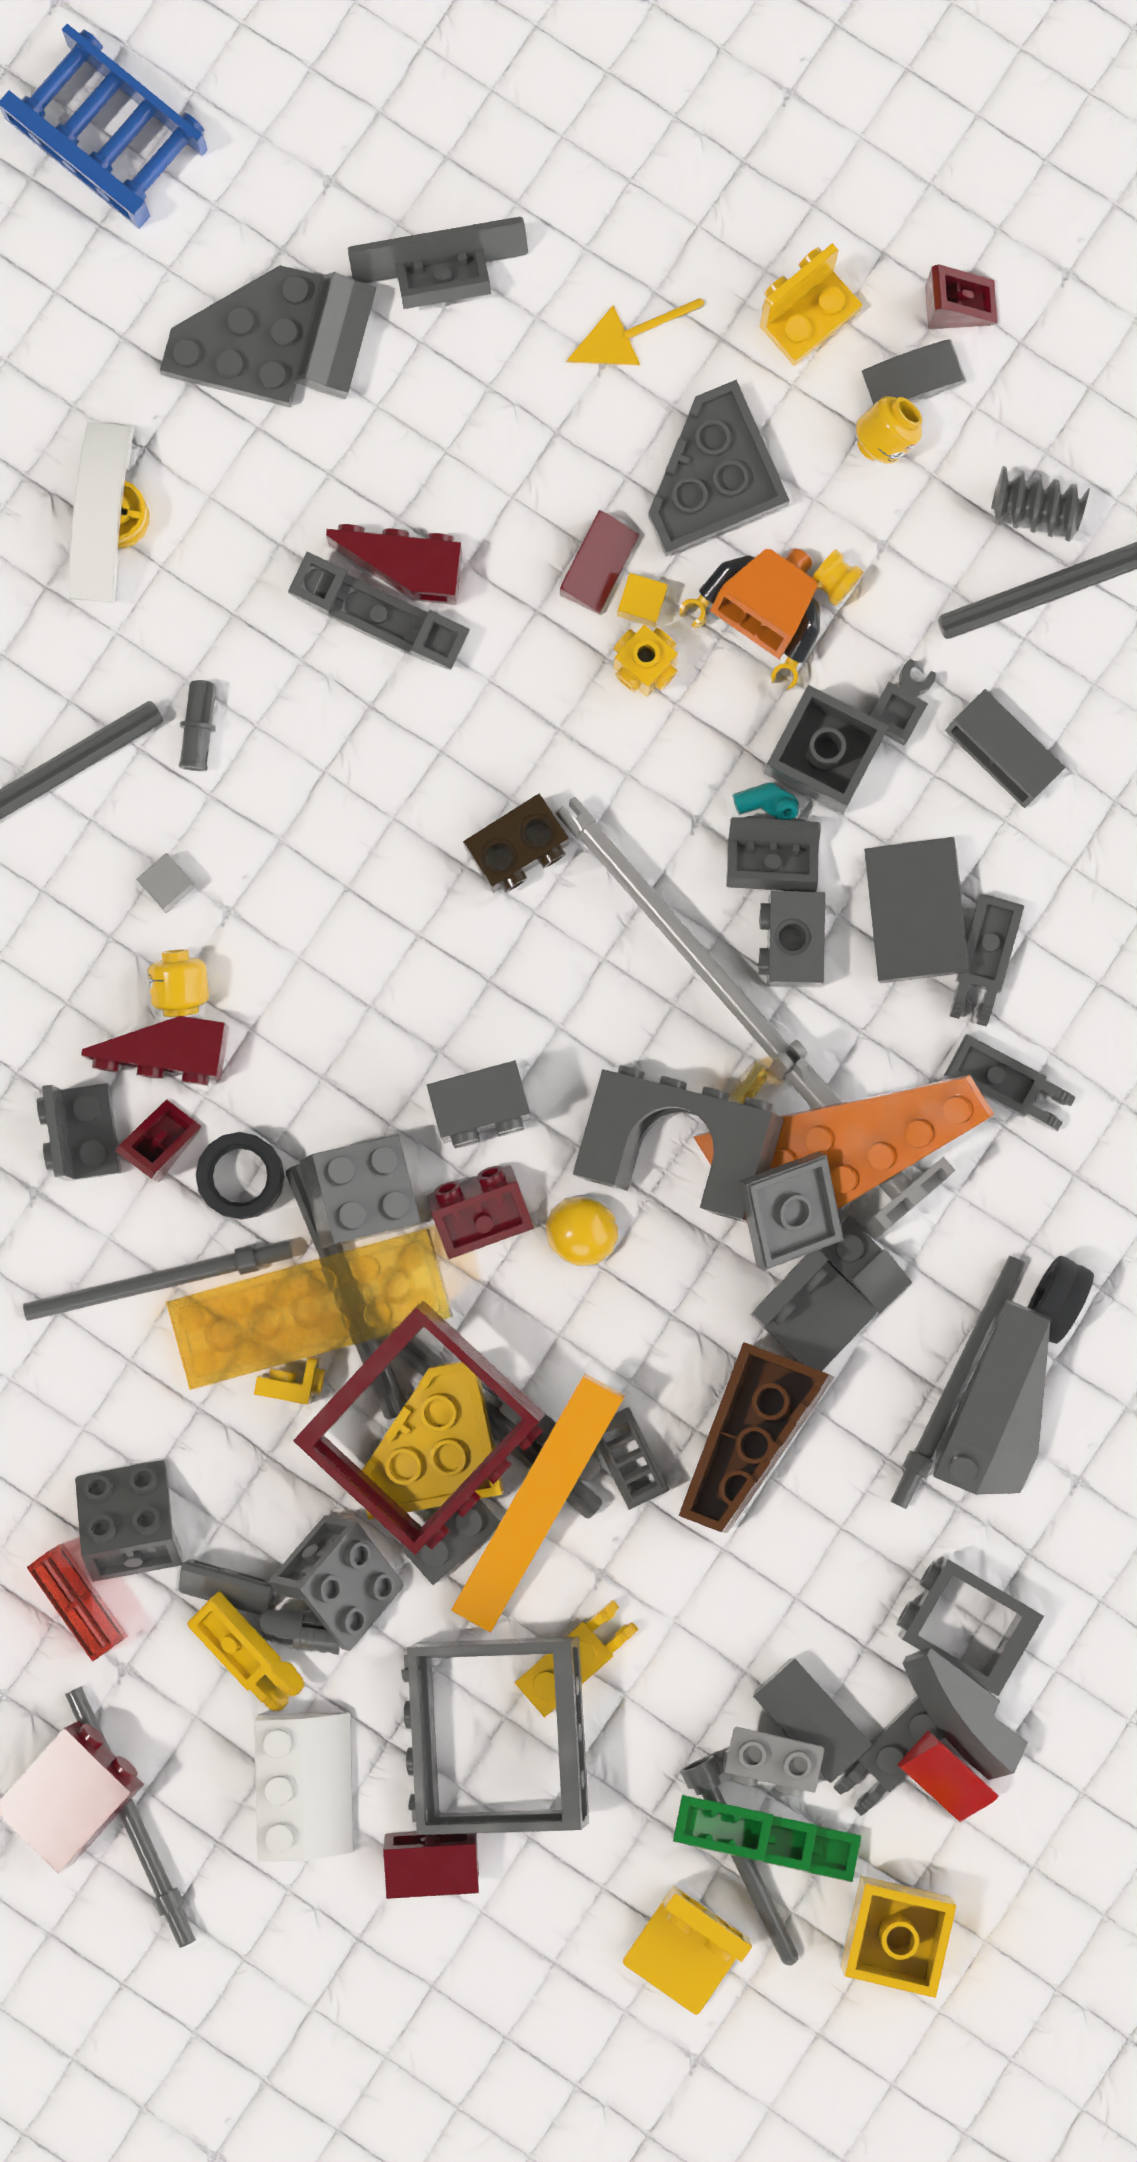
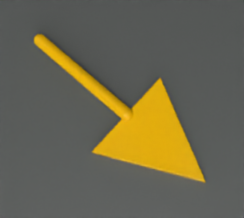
M698 298L627 330H624L613 305L566 362L640 366L629 338L702 307L704 300Z

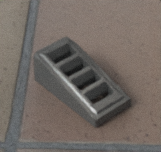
M626 1407L615 1413L604 1434L625 1423L628 1424L631 1431L607 1443L602 1436L597 1446L628 1510L670 1489L630 1407ZM633 1440L636 1441L639 1448L616 1459L613 1458L610 1451ZM642 1456L644 1457L646 1465L622 1476L619 1470L620 1467ZM650 1473L652 1474L654 1482L630 1493L627 1487L628 1484Z

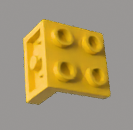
M834 243L830 244L823 251L819 247L813 249L801 260L798 265L801 269L789 279L781 276L764 293L767 298L762 306L759 327L793 366L799 363L862 309L863 304L834 272L839 252Z
M673 1884L623 1957V1964L688 2011L698 2015L735 1960L743 1962L751 1950L752 1944L748 1936Z

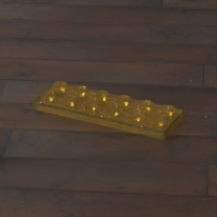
M429 1228L166 1302L189 1390L390 1335L423 1300L443 1319L453 1317Z

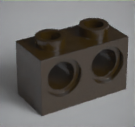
M538 793L464 840L463 845L492 892L494 893L502 888L507 893L524 883L528 879L525 873L533 867L541 864L543 869L562 859L566 855L563 848L569 845V838L541 794ZM540 824L547 827L551 833L550 839L543 845L536 846L530 844L525 838V832L530 826ZM502 848L511 853L513 859L507 868L496 870L488 865L487 857L494 849Z

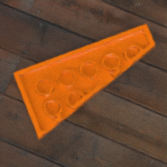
M965 1075L893 1093H883L856 1101L842 1102L782 1115L780 1117L784 1121L770 1169L818 1151L826 1154L837 1209L989 1119L994 1113L971 1076ZM710 1132L697 1134L693 1138L711 1165L714 1153Z

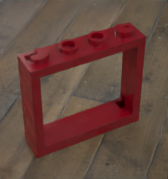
M423 1300L297 1435L293 1442L406 1548L416 1555L425 1544L433 1550L449 1533L450 1529L444 1524L455 1512L462 1518L481 1498L475 1490L486 1479L494 1484L507 1471L512 1463L506 1457L517 1445L525 1451L543 1432L537 1424L544 1417L545 1413ZM425 1327L522 1419L425 1524L421 1526L324 1435Z

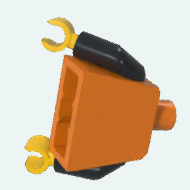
M794 548L790 550L785 558L772 549H764L756 557L746 555L722 562L699 589L700 596L697 599L691 598L682 602L679 614L683 617L691 607H699L701 614L691 626L694 629L700 628L707 621L708 612L706 608L712 603L710 612L779 660L783 654L787 656L783 664L776 666L772 670L770 678L771 683H773L780 669H788L793 677L792 682L786 689L789 690L798 681L796 668L799 662H805L820 633V605L813 598L818 584L815 579L806 574L812 567V559L805 551Z

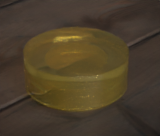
M754 1060L741 1075L729 1097L735 1102L744 1105L746 1097L754 1098L769 1075V1069Z

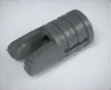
M274 1608V1610H264L261 1618H259L260 1633L266 1641L292 1645L294 1650L303 1649L310 1652L319 1651V1653L325 1654L326 1652L333 1655L340 1654V1646L312 1610L298 1608V1611L283 1609L277 1611Z

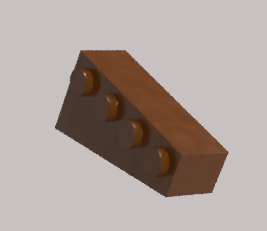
M743 1342L678 1516L718 1532L728 1533L835 1377Z

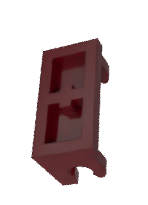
M417 1832L385 1834L383 1857L386 1899L479 1893L477 1833L417 1835Z

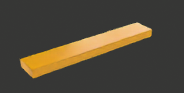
M584 1373L451 1611L489 1633L492 1632L625 1395Z

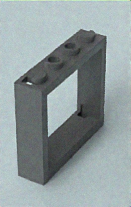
M579 1636L418 1642L407 1647V1654L404 1655V1669L401 1670L403 1681L409 1682L410 1701H406L404 1704V1724L406 1729H411L412 1747L407 1749L406 1768L408 1775L414 1776V1794H411L409 1797L408 1810H412V1822H416L417 1835L582 1830L589 1824ZM553 1654L562 1810L440 1813L432 1658Z

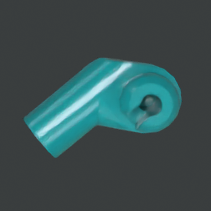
M771 782L732 794L738 815L762 809L778 820H790L796 818L799 814L797 798Z

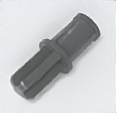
M195 680L191 681L189 685L185 721L180 722V728L184 729L181 757L178 767L181 769L206 772L208 769L207 760L211 732H216V726L212 725L216 686L212 682Z

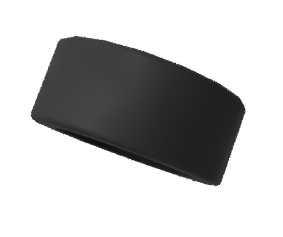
M243 1132L222 1135L208 1144L199 1157L195 1174L198 1192L206 1204L222 1216L240 1220L258 1217L272 1208L282 1193L285 1178L282 1160L273 1146L256 1135ZM237 1149L249 1150L258 1155L265 1164L267 1171L266 1185L260 1195L251 1201L243 1203L232 1202L221 1196L215 1187L213 1178L215 1165L220 1158L229 1151Z

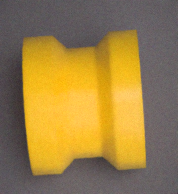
M835 549L816 570L812 578L818 584L817 589H822L828 594L829 602L836 607L856 585L864 571L858 566L848 565L844 561L843 554Z

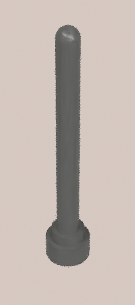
M713 1755L701 1758L680 1771L688 1789H694L696 1795H702L704 1800L726 1804L718 1788L721 1784L718 1777L721 1771ZM731 1856L782 1963L787 1966L794 1965L799 1958L798 1952L754 1861Z

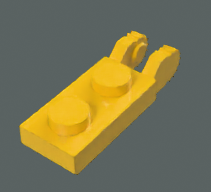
M220 1591L211 1597L187 1622V1626L239 1683L247 1691L250 1690L269 1710H273V1712L282 1711L289 1703V1697L298 1695L305 1687L303 1677L297 1672V1669L291 1663L280 1661L282 1658Z
M614 1600L606 1604L586 1623L582 1621L565 1636H579L582 1684L613 1658L614 1655L612 1653L638 1631V1627L633 1622L624 1624L616 1631L615 1636L605 1644L593 1632L616 1615V1611L620 1607ZM545 1654L514 1681L515 1685L544 1718L556 1708L553 1654Z

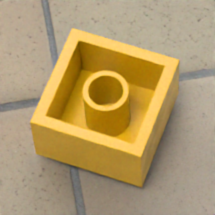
M860 1875L840 1964L844 1976L936 1998L957 1905L947 1895Z

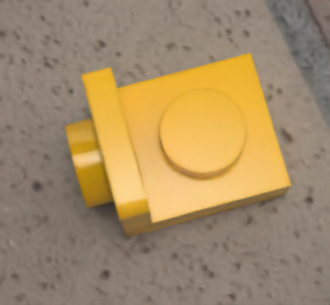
M310 1356L307 1358L303 1382L296 1381L297 1373L270 1368L269 1376H257L254 1395L308 1405L312 1403L313 1395L321 1396L326 1369L318 1368L320 1358Z

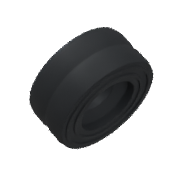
M1058 1256L1048 1267L1027 1308L1051 1317L1049 1342L1058 1344L1066 1336L1075 1323L1087 1300L1094 1279V1273L1090 1269L1078 1265L1064 1256Z

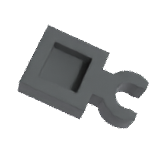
M912 659L907 661L900 671L899 683L901 687L888 682L870 714L871 717L889 726L885 734L887 737L902 745H905L928 705L927 702L917 696L926 693L936 678V673L930 671L925 681H914L910 675V671L915 664V661Z

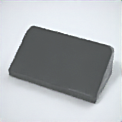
M191 1558L182 1563L180 1570L179 1591L183 1594L208 1601L220 1591L236 1609L258 1615L263 1614L264 1610L268 1611L274 1589L266 1579Z

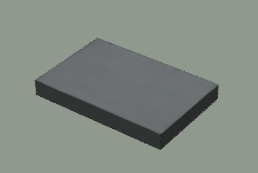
M955 837L865 848L878 982L882 984L970 972Z

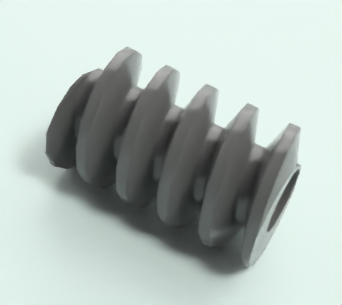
M1002 466L990 509H994L995 523L1001 524L1008 513L1012 514L1013 528L1016 529L1019 528L1025 518H1029L1030 532L1036 533L1041 524L1045 522L1047 523L1048 537L1052 538L1060 526L1064 527L1065 541L1070 542L1079 530L1090 488L1079 499L1077 484H1070L1064 494H1061L1060 481L1053 479L1047 489L1044 490L1041 475H1035L1030 484L1026 485L1025 472L1018 470L1013 479L1008 481L1007 467Z

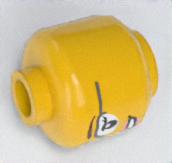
M882 397L856 422L857 445L860 452L872 461L877 460L884 464L897 462L921 440L923 420L919 410L904 397Z
M188 949L161 952L162 960L152 963L147 969L151 1004L155 1008L163 1010V1016L165 1017L188 1016L199 1013V1006L206 1003L209 999L205 963L199 958L189 957Z

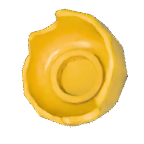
M588 1196L564 1198L551 1209L545 1224L547 1240L551 1250L564 1261L576 1266L599 1264L612 1253L618 1239V1225L616 1224L615 1216L601 1202Z

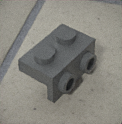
M757 816L732 817L730 819L727 842L726 887L817 892L821 823L799 818L777 820L762 819Z

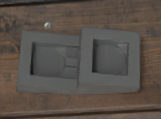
M951 339L903 353L861 370L873 405L884 396L904 397L909 401L919 397L927 399L967 382Z

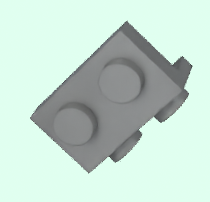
M737 1726L733 1728L729 1748H725L722 1768L724 1773L731 1774L730 1780L733 1782L757 1786L759 1780L776 1784L775 1791L802 1797L803 1791L816 1792L824 1748L821 1745Z

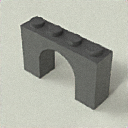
M619 1065L618 1072L602 1069L573 1175L586 1181L628 1191L639 1150L648 1131L666 1117L676 1114L696 1115L709 1129L714 1149L710 1172L699 1208L711 1214L747 1223L739 1181L771 1168L784 1121L782 1117L771 1112L772 1104L746 1097L744 1105L728 1101L729 1093L710 1087H703L701 1094L686 1090V1082L666 1076H661L659 1083L644 1080L645 1072L627 1066Z

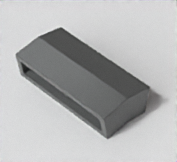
M336 272L322 277L294 382L342 399L347 398L377 289L376 286L353 280Z
M986 689L955 717L945 729L1024 809L1066 768Z
M790 1658L754 1691L753 1697L791 1739L821 1745L824 1748L820 1772L830 1783L872 1746L870 1741L796 1658Z

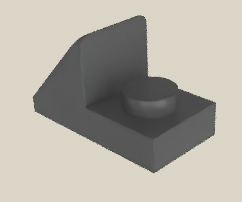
M849 1216L841 1224L844 1240L819 1249V1251L829 1259L828 1261L880 1314L912 1281L885 1248L881 1249Z

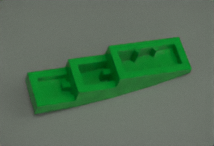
M682 1795L672 1842L805 1873L853 1882L861 1835Z

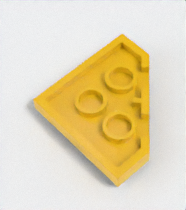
M460 1360L429 1367L419 1385L390 1426L383 1440L362 1469L371 1480L406 1512L441 1506L495 1448L481 1379ZM500 1477L494 1484L486 1479L475 1492L481 1496L480 1499L502 1495L504 1492L502 1478ZM367 1511L368 1520H370V1519H375V1518Z

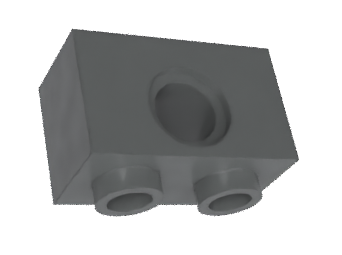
M771 891L768 896V903H760L759 929L768 930L767 948H759L758 974L767 975L766 986L821 988L824 983L825 892ZM787 928L798 930L803 936V946L796 951L785 949L780 944L779 933Z

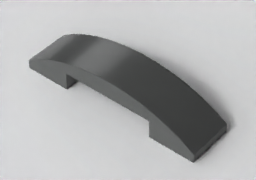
M308 551L306 552L288 589V594L368 637L425 662L450 671L452 670L469 634V628L434 611L429 610V612L413 606L348 575V570Z

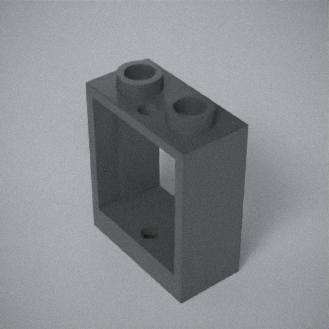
M945 1557L941 1559L939 1564L932 1561L919 1583L920 1586L925 1588L916 1604L909 1601L898 1618L896 1625L902 1628L898 1637L920 1651L932 1648L983 1688L999 1696L1043 1620L1044 1615ZM952 1575L1016 1612L1014 1619L983 1673L918 1635Z

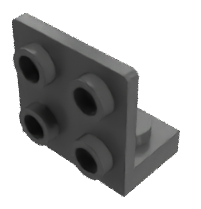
M104 1083L64 1090L52 1084L42 1086L43 1097L37 1098V1112L40 1124H47L50 1142L43 1143L46 1169L53 1170L56 1178L68 1182L122 1174L120 1156L116 1152L118 1142L109 1084Z
M817 1250L806 1254L749 1315L801 1364L823 1371L876 1315L877 1309L828 1264L827 1261L829 1259L821 1251Z
M163 1460L79 1475L75 1478L81 1556L93 1582L182 1565V1549L173 1529L167 1467Z
M324 1515L268 1580V1583L278 1595L305 1601L340 1648L347 1651L352 1650L404 1586L402 1580L357 1521Z

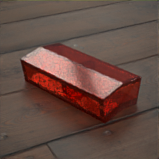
M63 1543L47 1551L26 1567L92 1662L129 1637Z

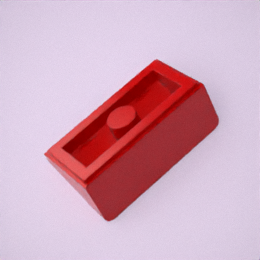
M929 1731L920 1738L897 1764L959 1822L992 1804L999 1797L993 1789Z

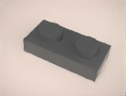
M479 1499L463 1518L455 1512L444 1525L450 1531L433 1550L425 1544L416 1555L408 1548H405L403 1552L428 1581L434 1585L498 1527L500 1520Z

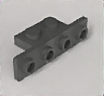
M519 216L350 246L347 250L353 280L369 283L398 277L403 309L491 294L486 262L526 255L528 253L524 219Z

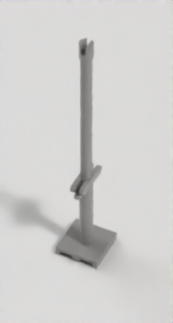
M576 797L569 800V807L577 815L575 819L562 805L556 812L557 817L576 838H580L771 1057L773 1062L769 1070L773 1076L780 1082L786 1078L812 1109L842 1103L805 1060L808 1052L802 1043L796 1039L789 1045L600 829L596 824V819ZM943 1156L913 1183L901 1171L879 1184L892 1201L880 1210L863 1228L874 1241L877 1240L956 1170Z

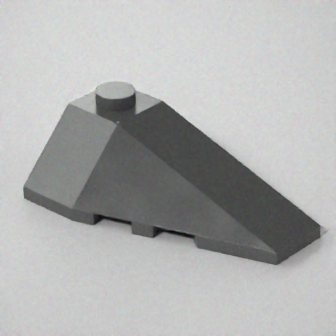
M1007 1300L936 1453L934 1478L975 1495L1021 1493L1039 1453L1051 1317Z

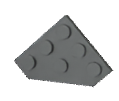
M279 265L171 328L160 367L161 375L291 408L297 383L294 381L323 276Z
M737 379L695 396L657 494L653 499L648 512V518L665 557L789 505L788 495Z

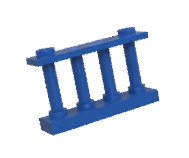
M67 23L61 30L67 46L71 49L70 52L30 97L25 95L21 100L8 90L0 100V110L6 121L135 227L140 229L151 217L144 201L147 198L145 192L186 145H189L201 156L208 151L204 135L202 134L205 130L190 114L184 112L180 116L104 54L101 51L103 49L102 44L90 32L83 29L79 33ZM86 61L105 78L64 125L59 123L54 127L43 118L46 115L44 109ZM120 89L134 100L138 107L98 153L92 151L88 155L77 146L79 143L77 137ZM151 118H156L173 133L132 180L126 179L122 183L111 174L113 171L111 165Z

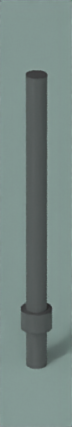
M288 1240L259 1248H254L253 1244L235 1248V1253L23 1303L26 1321H31L239 1271L240 1275L259 1271V1266L293 1258L291 1244Z
M1008 1256L915 1451L909 1450L902 1465L905 1471L890 1502L907 1509L921 1478L927 1479L934 1464L931 1458L1025 1265L1023 1261L1013 1256Z
M82 1686L66 1693V1699L76 1721H80L82 1724H89L98 1730L105 1740L104 1745L110 1750ZM131 1799L120 1811L119 1816L156 1897L152 1900L159 1916H165L178 1947H185L196 1941V1938L181 1907L185 1904L178 1887H172L135 1803Z

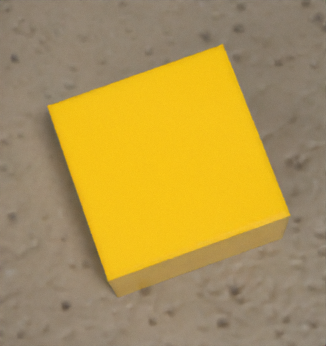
M629 573L617 610V616L656 628L668 590V584Z

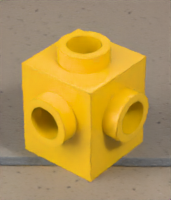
M644 624L636 633L629 629L613 648L617 652V655L614 657L613 667L617 671L615 673L616 678L630 691L635 693L638 689L646 697L655 688L662 691L678 672L675 668L678 653L674 650L677 646L675 641L658 627L652 631ZM645 648L655 658L651 662H642L638 658V654L642 649Z

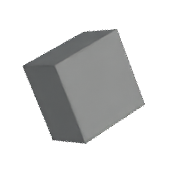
M165 853L136 879L165 913L196 887L168 853Z

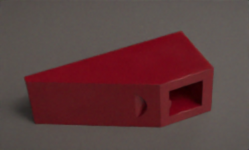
M339 524L337 530L326 528V538L330 547L412 601L457 605L463 552L461 542H455L453 536L442 533L427 534V539L409 537V532L393 528L383 529L382 534L364 532V527L353 524Z
M177 1016L83 1048L81 1056L87 1060H93L91 1068L97 1070L119 1072L120 1065L137 1067L136 1075L163 1079L164 1072L182 1074L181 1082L208 1086L209 1079L221 1080L229 1026L224 1022Z

